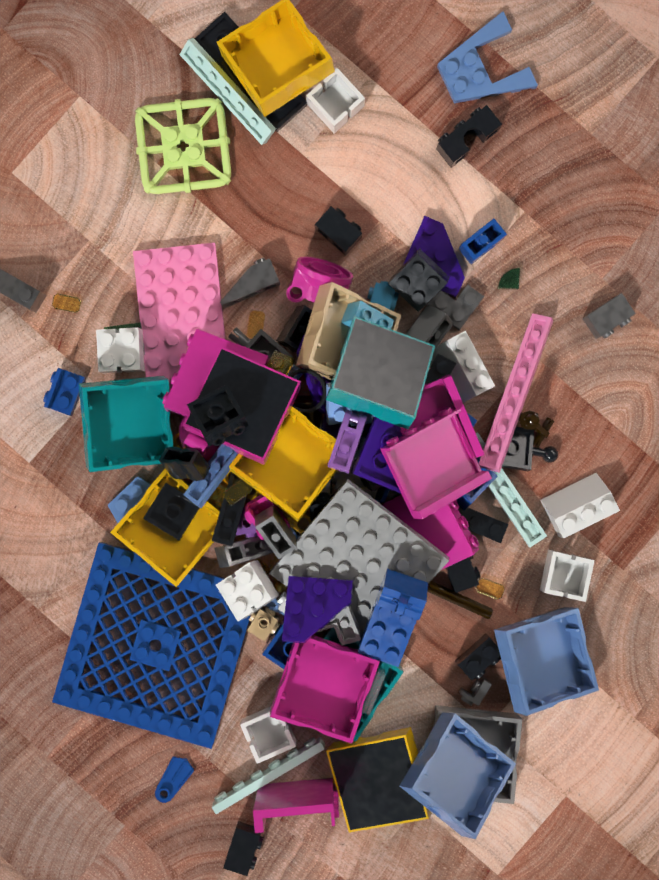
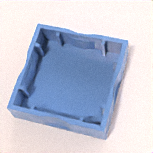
M564 607L494 629L515 713L528 716L553 707L561 701L576 699L599 691L592 660L587 651L586 636L579 608Z
M442 713L401 782L400 787L458 834L476 840L491 811L495 798L502 791L516 763L497 747L486 742L474 728L456 713Z

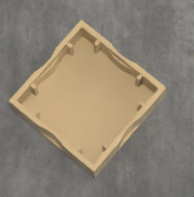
M333 282L320 285L296 365L304 369H311L321 376L332 380L340 362L341 350L349 328L342 324L341 321L347 305L350 303L363 301L392 318L394 322L391 329L397 331L401 314L378 303L369 302L358 294Z

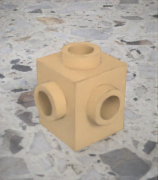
M261 607L259 611L251 614L249 618L251 624L247 631L266 641L269 634L274 635L280 625L277 622L279 618L276 615L277 612L268 607ZM261 620H266L267 624H263Z

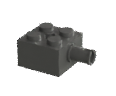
M237 327L233 332L239 338L232 332L228 336L236 344L268 355L269 362L267 367L276 371L285 360L289 362L293 360V356L262 329L252 339H249Z

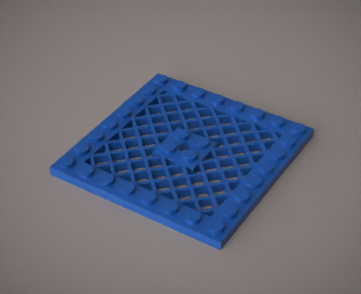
M99 542L52 703L212 749L250 616L240 621L236 620L216 587V584L225 579L223 577L191 569L177 586L179 589L171 593L167 584L174 585L135 552ZM114 569L121 570V571H119V572L113 574V570H114ZM122 573L127 584L119 588L114 577ZM128 573L138 575L140 577L132 581ZM142 579L147 590L138 593L134 583ZM148 579L155 580L160 583L151 586ZM111 583L115 591L107 594L109 584ZM162 585L167 595L158 599L153 589ZM129 586L134 597L126 601L121 590ZM187 590L193 591V592H196V593H199V594H198L197 596L191 598ZM182 591L187 601L178 605L173 595ZM149 592L154 602L145 606L141 596ZM117 593L121 604L113 608L108 597ZM207 596L220 600L211 604ZM203 597L207 607L198 611L193 601ZM170 598L174 608L165 612L160 602ZM137 599L141 610L132 613L128 603ZM105 602L109 611L101 614ZM222 602L227 612L218 617L213 607ZM190 604L194 614L185 618L180 608ZM157 605L162 615L152 619L148 609ZM124 606L129 616L120 621L115 610ZM210 610L214 620L205 624L200 614ZM177 611L181 621L172 625L167 615ZM144 612L147 620L141 619L139 625L135 616ZM111 613L116 623L107 628L102 617ZM229 615L224 629L220 620ZM197 617L201 627L192 631L187 621ZM164 618L168 626L156 623V621ZM131 619L136 629L127 633L122 623ZM99 622L103 630L95 634ZM217 623L221 632L212 637L207 627ZM184 624L188 634L180 638L182 630L176 627ZM118 626L123 636L114 640L109 630ZM204 630L208 639L199 644L194 634ZM137 632L136 639L133 645L129 636ZM105 633L110 643L101 647L97 637ZM223 636L220 648H218L214 640ZM191 637L195 647L186 650L182 641ZM125 639L130 649L121 653L116 643ZM152 640L160 641V650H153L150 643ZM93 642L97 650L89 654ZM211 643L215 652L206 657L202 647ZM112 646L117 656L108 660L104 650ZM177 646H179L182 654L174 658ZM198 650L202 659L193 663L189 654ZM131 652L129 660L135 661V663L128 666L123 656ZM99 653L104 663L95 667L91 657ZM185 656L189 667L180 670L176 661ZM217 656L213 668L209 662V659ZM119 659L124 669L115 673L110 663ZM205 662L209 672L200 676L196 667ZM86 663H88L91 670L83 674ZM139 665L144 675L135 679L130 669ZM145 665L155 667V669L148 672ZM173 665L176 674L168 678L164 670L170 671ZM106 666L111 676L103 680L98 670ZM192 669L197 679L187 683L183 674ZM159 671L164 680L155 685L150 675ZM126 672L131 682L122 686L118 676ZM93 673L98 683L90 687L85 677ZM211 676L207 689L203 680ZM179 677L184 686L175 690L170 681ZM146 678L151 687L142 692L137 682ZM113 679L118 689L110 693L105 683ZM199 682L204 692L195 696L190 687ZM166 684L171 693L162 698L157 688ZM133 685L138 695L129 698L125 689ZM100 686L104 693L94 691V689ZM186 689L191 699L182 703L177 694ZM153 691L158 700L149 705L145 695ZM120 692L124 699L114 697L113 695ZM205 696L204 703L201 708L197 700ZM173 697L178 706L169 710L164 701ZM140 698L144 705L135 703L133 701ZM193 702L198 712L189 716L184 707ZM160 704L164 711L155 709L153 707ZM180 710L183 716H179L172 713ZM199 716V720H198V721L193 720L194 718H196V717Z

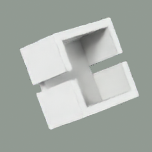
M336 68L334 73L323 80V86L319 83L306 95V102L335 134L348 122V116L352 118L365 106V97Z
M142 329L96 330L98 372L105 374L122 373V371H145Z
M548 549L540 591L586 602L595 560Z
M258 560L247 563L234 572V574L216 584L237 621L247 618L280 596Z
M271 706L243 718L240 723L247 742L251 741L249 747L257 764L296 747L297 740L290 724L270 717Z

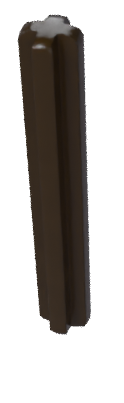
M430 581L428 583L427 592L486 619H490L492 616V608L459 593H455L435 582Z

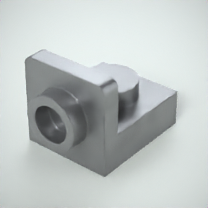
M482 676L480 680L477 679L471 688L472 694L460 688L461 699L471 706L473 703L479 706L492 684Z

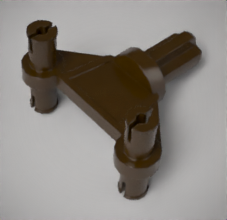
M526 411L520 414L518 421H520L524 429L536 431L537 435L533 440V446L535 445V447L539 448L544 438L549 436L550 433L548 431L555 421L547 417L541 426L539 424V414L533 411Z

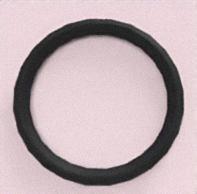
M298 369L288 376L294 377L300 373L312 374L320 381L323 388L322 398L313 408L301 409L295 405L292 406L300 413H311L318 410L326 400V383L317 372L311 369Z

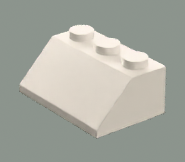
M466 331L443 342L434 350L432 363L438 353L456 362L451 376L463 403L495 386Z
M597 473L540 500L560 538H566L620 511L611 491Z

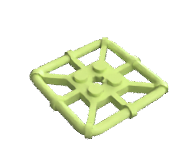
M203 98L185 101L175 99V102L150 104L141 108L138 107L135 110L138 144L136 154L139 155L141 181L147 194L182 191L191 193V190L217 188L225 184L228 185L231 182L230 138L227 136L225 110L220 99ZM211 106L198 123L184 125L182 109ZM176 110L178 126L163 127L150 117L148 113ZM217 112L219 138L204 140L202 129ZM143 119L161 133L162 145L146 147ZM181 142L189 144V147H186L184 152L181 148H178ZM220 146L223 173L206 161L205 148ZM163 153L164 165L150 181L147 155ZM203 166L218 179L190 182L189 168ZM183 168L184 183L157 186L169 170Z

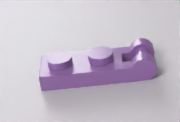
M346 410L328 463L329 468L349 474L368 416L362 414L358 416L353 414V411ZM350 422L357 424L356 429L348 427Z

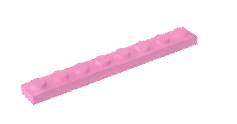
M532 313L483 450L484 455L480 458V468L498 473L501 471L553 323L551 317Z

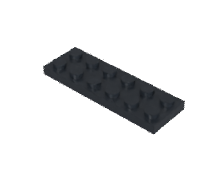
M224 12L194 39L256 106L222 57L218 48L217 41L239 28L227 13ZM298 95L267 115L266 118L276 128L275 131L278 132L308 104L301 95Z

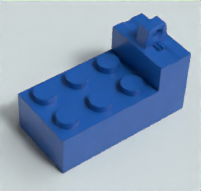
M390 569L386 570L359 643V654L399 667L416 621L420 620L427 602L428 582Z

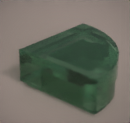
M520 268L506 272L499 280L497 289L518 290Z

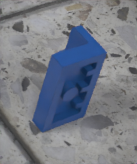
M58 368L51 376L50 382L52 385L50 391H47L44 395V407L72 416L80 396L79 383H84L86 377Z

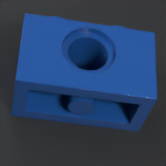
M493 218L463 242L459 247V251L472 265L500 243L507 233Z

